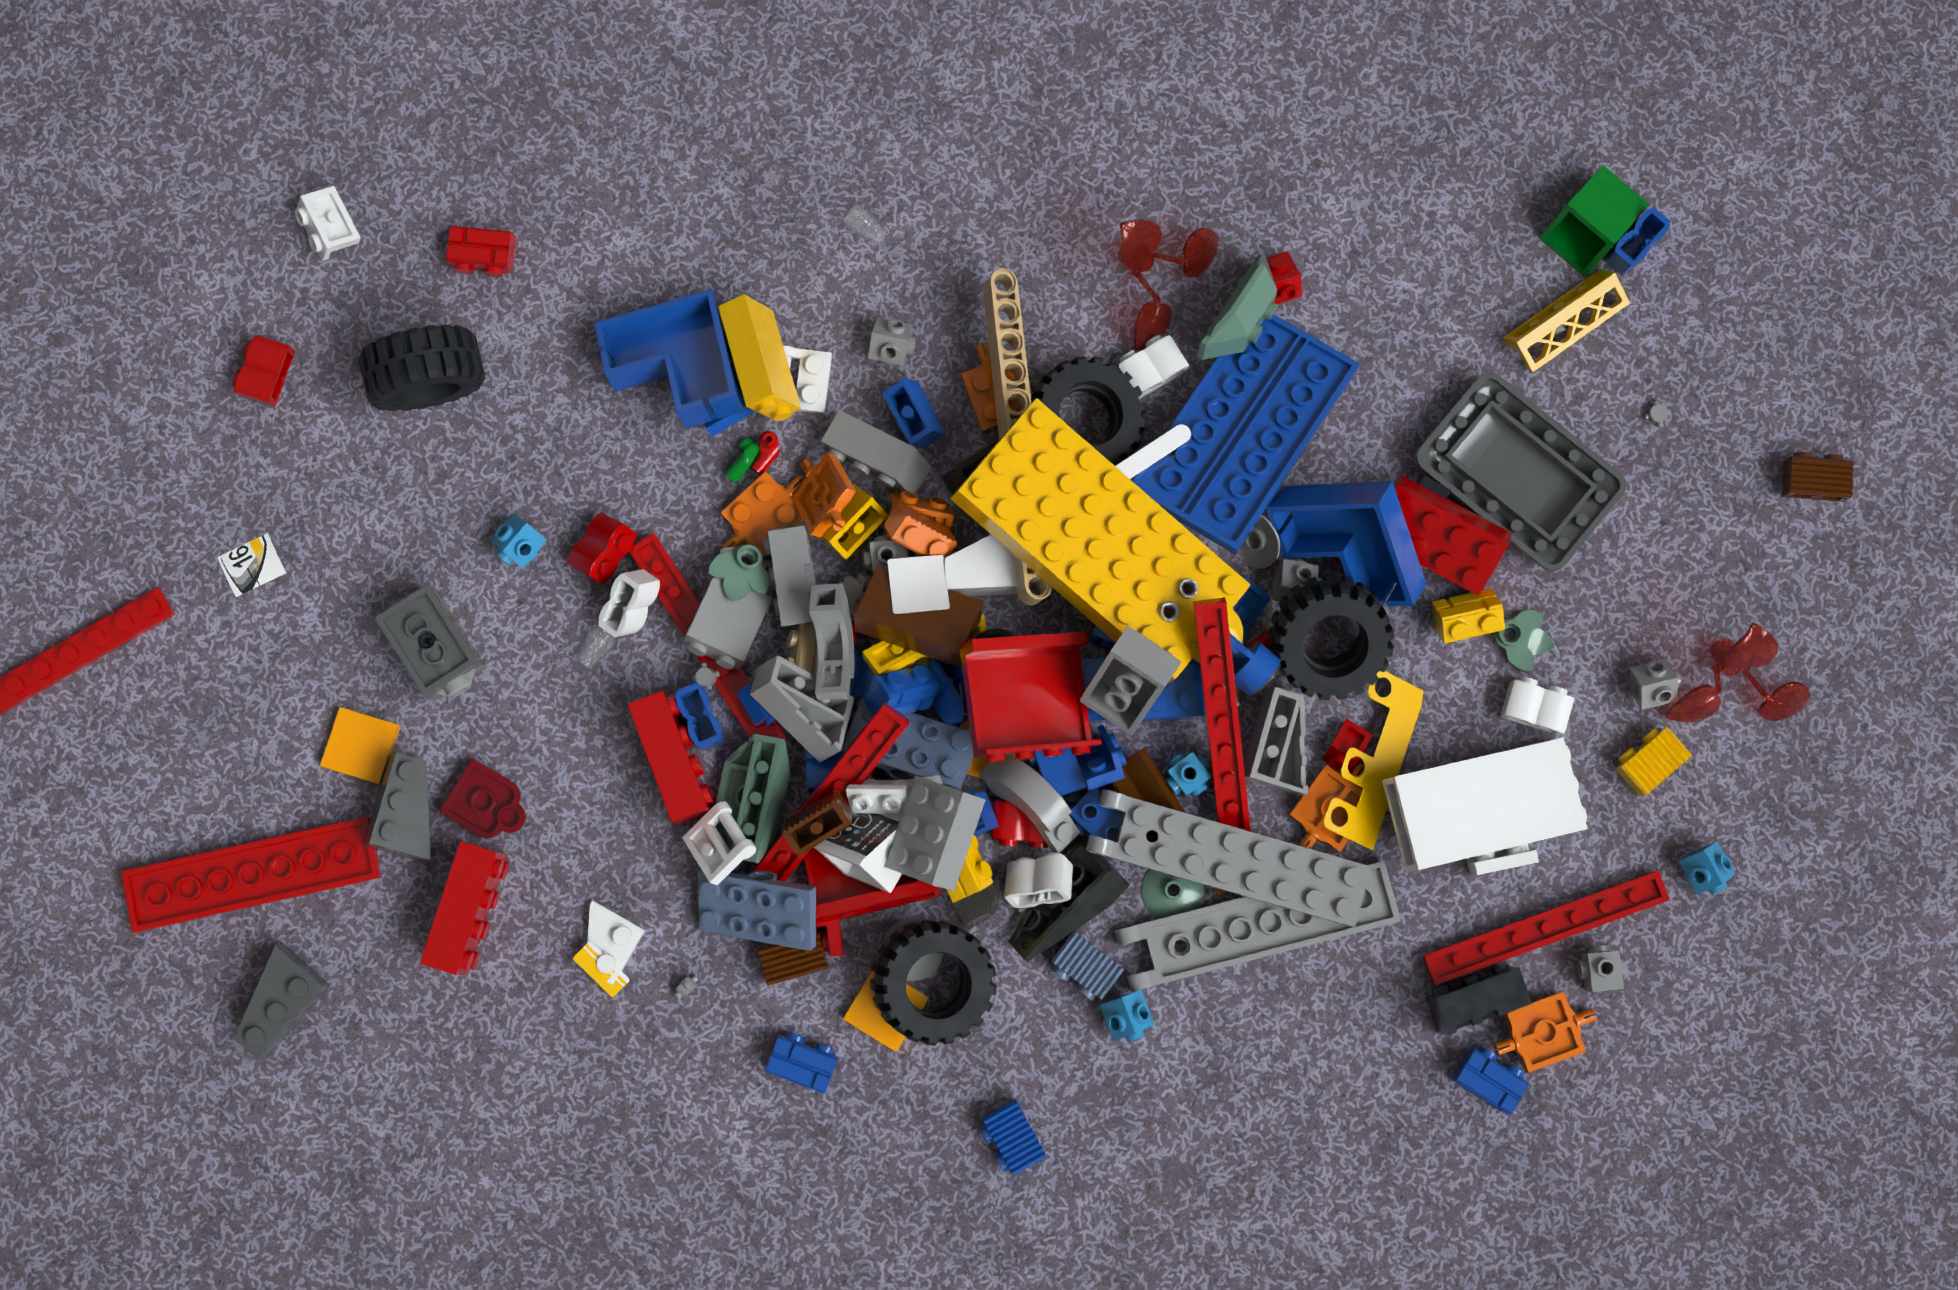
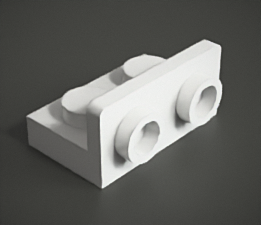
M334 186L300 196L295 209L297 222L300 226L305 227L309 235V245L313 252L318 253L322 261L327 260L333 251L359 243L361 237Z
M868 779L861 785L850 784L846 788L850 808L853 813L902 814L913 781L902 779Z
M1528 844L1466 858L1470 876L1539 862L1537 850L1529 851Z

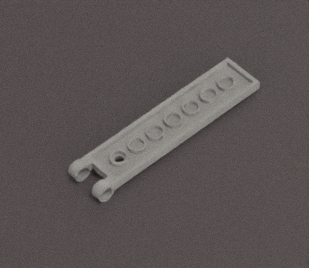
M1102 789L1098 805L1124 812L1116 842L1090 835L1086 851L1349 927L1356 926L1371 866ZM1150 830L1157 833V840L1153 843L1146 839V834Z
M1385 861L1368 864V866H1371L1355 927H1349L1252 898L1241 897L1114 930L1118 946L1146 939L1153 970L1126 976L1130 992L1401 922ZM1177 940L1185 942L1186 949L1183 952H1177L1174 949V944Z

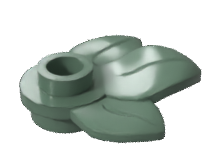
M741 545L733 553H720L711 562L708 569L709 575L724 579L722 584L723 591L729 601L742 599L748 594L750 589L759 595H765L770 585L769 574L762 566V554L753 545ZM741 558H749L751 564L747 565L743 563Z
M1524 610L1514 619L1504 620L1505 629H1510L1514 633L1512 640H1507L1504 637L1505 629L1493 632L1496 644L1505 649L1508 662L1522 671H1532L1534 667L1533 656L1544 654L1554 648L1552 639L1539 628L1544 614L1536 610Z

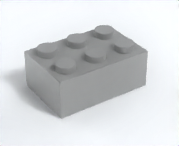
M1127 626L1079 701L1132 736L1182 661L1147 639L1143 634Z
M915 775L884 867L930 885L955 891L986 799Z

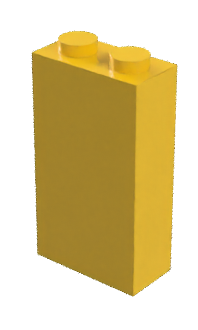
M746 294L718 306L746 407L774 421H783L792 416L791 413L800 410L801 406L773 310Z

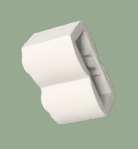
M1158 335L1145 344L1146 349L1138 353L1132 350L1119 359L1121 363L1118 364L1119 368L1117 371L1122 375L1127 371L1133 377L1129 382L1133 388L1139 385L1143 393L1138 397L1139 399L1188 370L1189 364L1170 335L1164 338Z
M644 569L620 574L612 585L610 600L603 606L600 612L599 627L613 637L638 632L646 621L648 606L654 602L658 595L660 580Z
M1520 676L1519 680L1510 681L1500 714L1501 718L1552 734H1565L1575 699L1567 695L1568 691L1557 686H1549V689H1544L1537 686V680Z
M1055 852L1048 853L1036 860L1030 857H1020L1016 861L1007 864L1004 898L1015 908H1027L1040 905L1041 903L1054 904L1068 901L1071 899L1073 865L1064 855Z

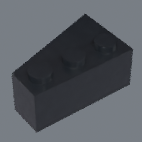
M1506 963L1491 968V975L1480 978L1479 973L1461 978L1462 985L1450 988L1449 983L1432 988V995L1426 996L1425 999L1437 1033L1451 1035L1457 1032L1456 1029L1470 1024L1474 1026L1482 1023V1020L1501 1016L1532 1004L1520 968H1510L1509 964Z

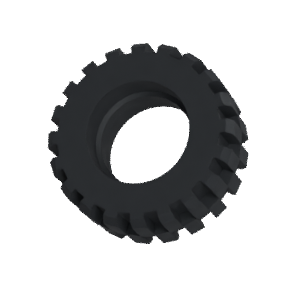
M459 325L416 327L407 331L392 333L387 337L383 336L378 338L376 342H371L366 348H363L358 359L368 402L379 410L411 411L412 409H426L431 406L444 405V403L454 402L461 397L471 395L472 392L480 389L485 380L477 338L471 330Z
M1085 356L1075 357L1070 362L1066 360L1059 363L1035 385L1032 390L1031 403L1038 398L1060 418V404L1068 394L1081 391L1094 395L1107 408L1110 415L1111 428L1108 437L1103 442L1091 446L1114 466L1132 456L1134 450L1140 446L1143 440L1141 433L1146 430L1147 420L1143 419V414L1147 412L1146 402L1139 401L1138 397L1143 394L1139 385L1133 388L1129 382L1133 377L1127 371L1123 375L1117 371L1119 365L1111 361L1105 365L1103 364V358L1095 356L1090 360H1087Z
M1324 575V580L1317 581L1316 577L1307 579L1308 585L1301 588L1297 584L1290 589L1293 594L1290 598L1282 597L1278 603L1281 609L1280 612L1274 611L1271 618L1273 626L1269 628V638L1272 643L1271 649L1273 654L1281 660L1280 671L1283 676H1286L1288 683L1294 688L1300 687L1302 693L1310 697L1317 693L1321 700H1330V695H1336L1337 699L1341 700L1346 699L1347 693L1353 691L1358 695L1364 692L1363 686L1367 683L1370 685L1375 684L1379 680L1377 673L1379 671L1385 672L1389 665L1386 656L1391 657L1394 650L1391 642L1394 639V631L1390 624V619L1378 597L1371 593L1368 587L1361 582L1355 584L1352 578L1342 576L1340 581H1337L1334 575ZM1334 615L1346 616L1356 620L1359 625L1358 637L1353 646L1344 654L1331 659H1319L1310 656L1304 651L1303 641L1305 635L1319 620Z
M922 920L920 924L910 923L905 925L904 931L900 933L895 931L889 936L891 939L887 946L882 944L878 951L881 954L878 962L873 961L871 970L875 974L874 979H870V986L875 993L873 997L875 1006L881 1011L882 1018L893 1029L914 1042L918 1043L920 1041L926 1045L936 1046L937 1042H942L944 1045L954 1043V1038L958 1036L964 1039L971 1034L969 1029L972 1026L979 1028L984 1022L981 1018L985 1010L990 1012L993 1006L989 999L991 994L996 995L997 985L992 983V977L996 976L995 966L989 962L991 958L989 952L980 945L981 942L974 935L948 922ZM930 953H943L951 957L958 965L960 972L958 991L951 1002L945 1007L932 1012L920 1010L911 1003L907 996L906 981L909 971L923 956Z

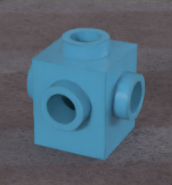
M515 513L498 527L494 537L490 540L491 543L499 548L495 553L507 564L510 565L515 561L522 568L536 557L538 550L547 541V539Z
M1181 752L1168 762L1171 768L1165 773L1168 776V779L1165 781L1175 795L1181 793L1183 797H1186L1191 793L1195 798L1209 787L1206 781L1211 778V775L1208 773L1211 767L1201 754L1196 757L1192 752L1185 756ZM1186 768H1192L1195 771L1194 779L1189 780L1185 778L1184 771Z
M1718 841L1699 848L1679 860L1685 872V879L1693 887L1696 895L1707 890L1712 895L1728 887L1726 881L1735 875L1732 862L1724 854Z
M1142 990L1117 997L1100 1005L1113 1041L1124 1037L1127 1042L1145 1036L1143 1030L1155 1025Z

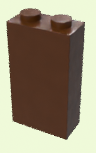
M878 565L873 576L868 575L865 580L862 600H856L853 606L851 617L854 618L855 631L961 667L959 645L973 639L982 619L983 601L948 589L949 609L894 614L888 568Z

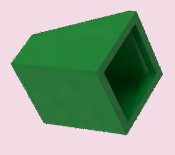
M1603 165L1564 207L1539 239L1585 278L1650 204Z

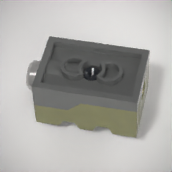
M426 584L374 617L417 687L426 698L433 701L442 696L455 698L470 689L473 676L487 668L476 649L466 637V633L452 615L450 608L439 591L429 584Z

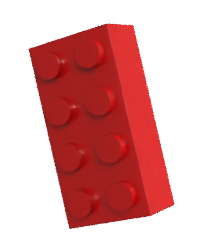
M1401 475L1394 488L1420 565L1479 596L1508 548L1512 533Z
M660 691L627 704L671 822L681 825L704 816L712 808L711 805L716 803L711 787L702 782L700 776L705 774L699 756L696 757L695 754L692 755L690 746H693L694 742L689 735L688 727L681 726L679 717L683 715L677 706L674 696H669L664 691Z
M460 841L419 964L454 975L469 974L470 969L475 970L480 957V952L476 951L479 940L486 938L490 927V922L486 921L489 910H494L499 900L500 892L496 891L499 879L504 880L509 870L510 862L506 861L508 854Z

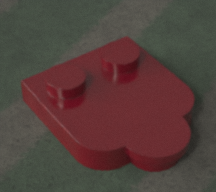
M474 758L470 761L439 811L483 838H493L502 831L507 833L517 832L524 826L526 821L525 810L519 804L521 800L519 787Z

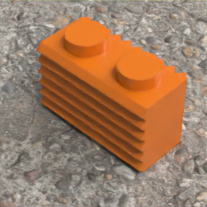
M903 502L897 503L884 523L886 532H888L887 534H889L891 540L921 556L943 555L944 563L945 558L952 553L957 545L948 526L944 527L943 524H939L933 518L929 519L928 515L924 516L918 510L914 511L913 507L909 508Z

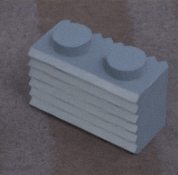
M1074 931L1050 961L1055 965L1052 969L1053 972L1066 982L1071 977L1081 984L1077 990L1091 1001L1095 996L1102 1000L1124 971L1122 967Z

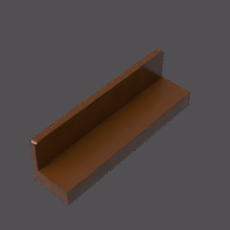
M1145 747L1125 759L1127 765L1122 766L1125 778L1111 783L1117 793L1186 813ZM1153 830L1148 831L1146 839L1151 843L1157 840V833Z

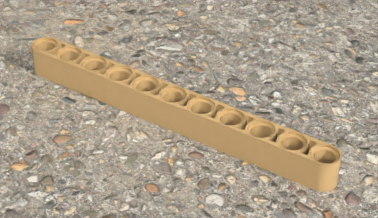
M1005 268L997 269L993 272L983 286L999 440L1031 404L1018 281L1015 274ZM994 282L1002 283L1006 291L998 290ZM998 311L1006 313L1009 321L1002 320L998 315ZM1001 341L1008 342L1012 346V351L1005 350ZM1004 372H1012L1015 375L1016 381L1007 379ZM1009 400L1017 403L1019 407L1018 412L1013 411L1009 407ZM1015 556L1018 586H1016L1017 596L1025 605H1036L1051 593L1052 586ZM1029 582L1037 584L1040 590L1039 595L1031 593Z

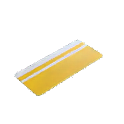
M590 941L573 957V960L611 997H614L629 982V978L621 971L614 984H609L607 981L616 972L618 967L616 966L610 973L600 972L597 968V960L604 954Z

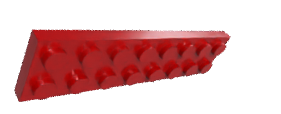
M370 817L358 818L121 871L132 933L380 879L382 875L377 849L363 846L371 819Z

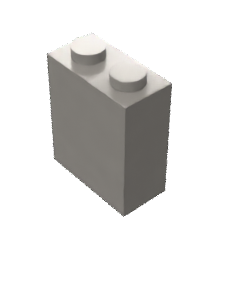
M712 577L682 644L687 646V649L695 655H706L715 659L716 663L723 668L739 670L773 597L767 594L759 595L750 589L748 594L742 599L729 601L723 591L722 584L724 579Z

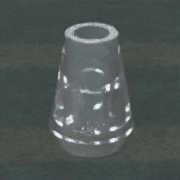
M856 203L842 221L847 226L846 230L874 243L876 246L888 234V231L884 229L865 205L861 207Z
M598 621L595 626H591L576 659L587 668L592 669L617 644L615 641L617 637H613L599 627Z

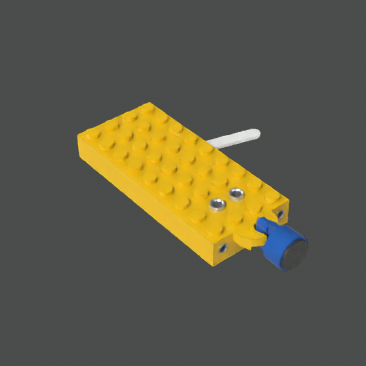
M1036 398L950 499L1112 640L1117 642L1127 626H1129L1182 661L1169 682L1179 676L1191 659L1200 663L1193 601L1225 597L1235 684L1249 696L1258 694L1276 675L1281 667V660L1260 642L1251 649H1247L1242 644V623L1232 608L1250 587V584L1130 480L1186 443L1191 437L1189 427L1184 424L1177 425L1114 466Z

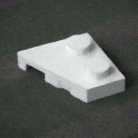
M592 900L589 911L587 943L591 941L604 954L597 960V968L600 972L610 973L616 966L618 967L607 981L613 985L646 930Z

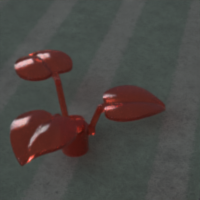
M1143 219L1120 223L1122 244L1118 253V260L1125 267L1132 269L1131 275L1140 281L1153 298V302H1147L1142 306L1136 318L1134 328V349L1136 351L1147 348L1145 344L1158 335L1162 337L1170 326L1172 316L1170 307L1165 303L1160 304V297L1141 275V272L1149 271L1154 265V258L1184 264L1183 273L1187 277L1193 278L1202 275L1212 264L1218 250L1219 238L1218 234L1213 230L1200 228L1192 232L1183 247L1184 257L1177 258L1154 252L1160 245L1162 238L1161 229L1158 224Z
M1752 622L1744 636L1735 644L1731 639H1721L1710 647L1709 652L1716 663L1711 667L1714 672V688L1711 685L1705 684L1692 689L1664 714L1668 719L1685 723L1699 722L1712 716L1721 706V699L1717 696L1721 692L1720 673L1733 676L1741 671L1762 697L1766 699L1759 706L1758 711L1764 719L1770 721H1780L1795 715L1809 701L1810 691L1801 682H1789L1776 688L1771 695L1758 683L1748 670L1751 666L1761 667L1768 664L1776 656L1778 644L1769 631Z

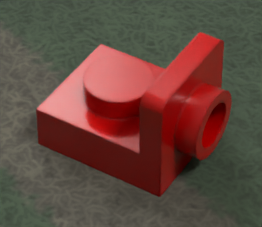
M1346 718L1331 745L1322 756V760L1327 762L1334 770L1341 771L1347 751L1350 748H1355L1364 752L1373 734ZM1356 756L1350 759L1348 763L1349 773L1358 763L1360 757Z
M816 920V927L827 926V932L822 933L824 951H830V957L844 955L840 920L818 924Z

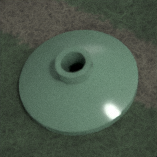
M1149 869L1143 879L1141 892L1147 909L1154 916L1161 919L1198 909L1203 900L1204 886L1203 884L1179 877L1171 878L1168 874ZM1175 884L1179 887L1177 896L1169 895V885Z

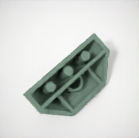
M1258 253L1216 320L1200 342L1197 358L1205 360L1244 352L1250 342L1255 344L1263 330L1261 324L1264 319L1270 321L1278 306L1274 303L1277 288L1264 253Z
M753 734L746 743L740 746L724 762L716 804L723 801L729 804L732 809V817L746 839H750L756 847L754 855L748 859H743L744 861L759 863L778 836L791 775L785 739ZM720 821L715 827L731 851L736 845Z

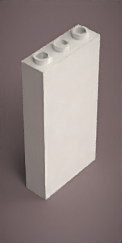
M1564 737L1382 780L1406 873L1588 829L1586 810L1581 805L1578 794L1579 783L1573 775L1570 764L1571 754L1568 746L1565 745Z

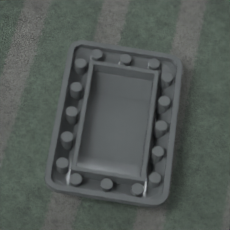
M1491 372L1484 373L1476 379L1416 453L1417 465L1434 481L1451 490L1450 495L1469 511L1511 532L1510 544L1547 571L1560 570L1567 564L1626 490V481L1620 472L1501 376Z

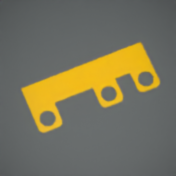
M1379 671L1377 676L1378 678L1385 677L1390 681V694L1387 697L1378 696L1375 691V684L1370 685L1368 689V695L1371 699L1390 708L1374 757L1355 748H1350L1346 753L1341 768L1343 778L1363 787L1357 807L1339 798H1333L1329 803L1324 818V825L1327 829L1371 850L1374 849L1388 807L1382 780L1398 776L1423 698V690L1386 671ZM1356 756L1360 757L1365 765L1364 772L1358 777L1352 776L1348 770L1350 759ZM1338 806L1343 807L1348 814L1347 822L1342 827L1335 826L1331 820V813Z

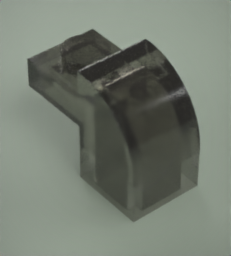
M994 880L985 889L953 903L966 930L983 923L996 911L1000 901L998 880Z

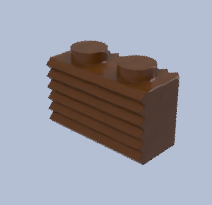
M1810 452L1793 453V456L1784 460L1782 497L1844 502L1852 498L1854 462L1843 460V455L1839 454L1824 455V459L1813 458V453Z
M834 789L833 793L828 792V796L823 795L822 799H817V803L812 802L811 806L807 805L806 809L802 808L801 812L791 815L790 819L785 818L783 836L795 854L800 856L850 826L853 820V812L839 790Z
M816 932V947L811 951L764 942V947L757 949L767 986L830 968L820 932Z

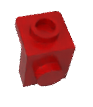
M1286 251L1266 258L1277 288L1274 303L1280 304L1301 297L1303 294L1301 274L1289 252Z

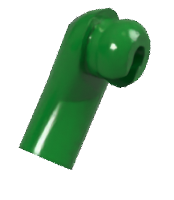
M749 437L740 441L738 449L742 453L725 472V475L733 482H738L750 468L759 453L758 443L753 442Z

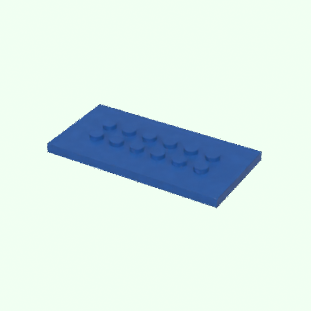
M1273 315L1270 321L1264 319L1261 324L1263 327L1262 333L1255 344L1250 342L1244 352L1220 356L1215 360L1167 430L1168 432L1177 425L1184 424L1191 431L1190 439L1137 474L1132 481L1177 521L1235 555L1360 365L1355 360L1276 315Z

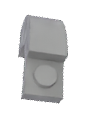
M843 583L811 585L809 613L815 627L818 649L816 697L818 700L849 698L850 679L854 678V641L850 608Z
M1007 755L1004 761L989 763L979 772L995 797L1013 803L1027 815L1051 851L1060 853L1080 833L1069 816L1072 811L1063 798L1041 775L1024 762L1015 760V757Z

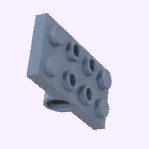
M863 697L860 700L843 743L841 756L873 716L870 709L864 703ZM914 713L904 714L903 716L910 720L908 726L876 767L884 769L886 774L893 780L913 779L915 775L919 777L939 775L943 785L961 791L973 759L970 731Z
M702 869L698 871L699 931L811 951L816 947V887L777 880V875L770 871H754L746 875L730 872L718 885H715L708 881Z

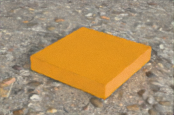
M339 707L320 766L381 785L389 756L392 753L401 726Z
M872 971L843 1020L897 1052L905 1036L893 1029L882 1018L881 1011L875 1006L873 1001L875 993L870 986V979H874L875 974ZM906 984L909 1000L915 1007L922 1010L929 997Z

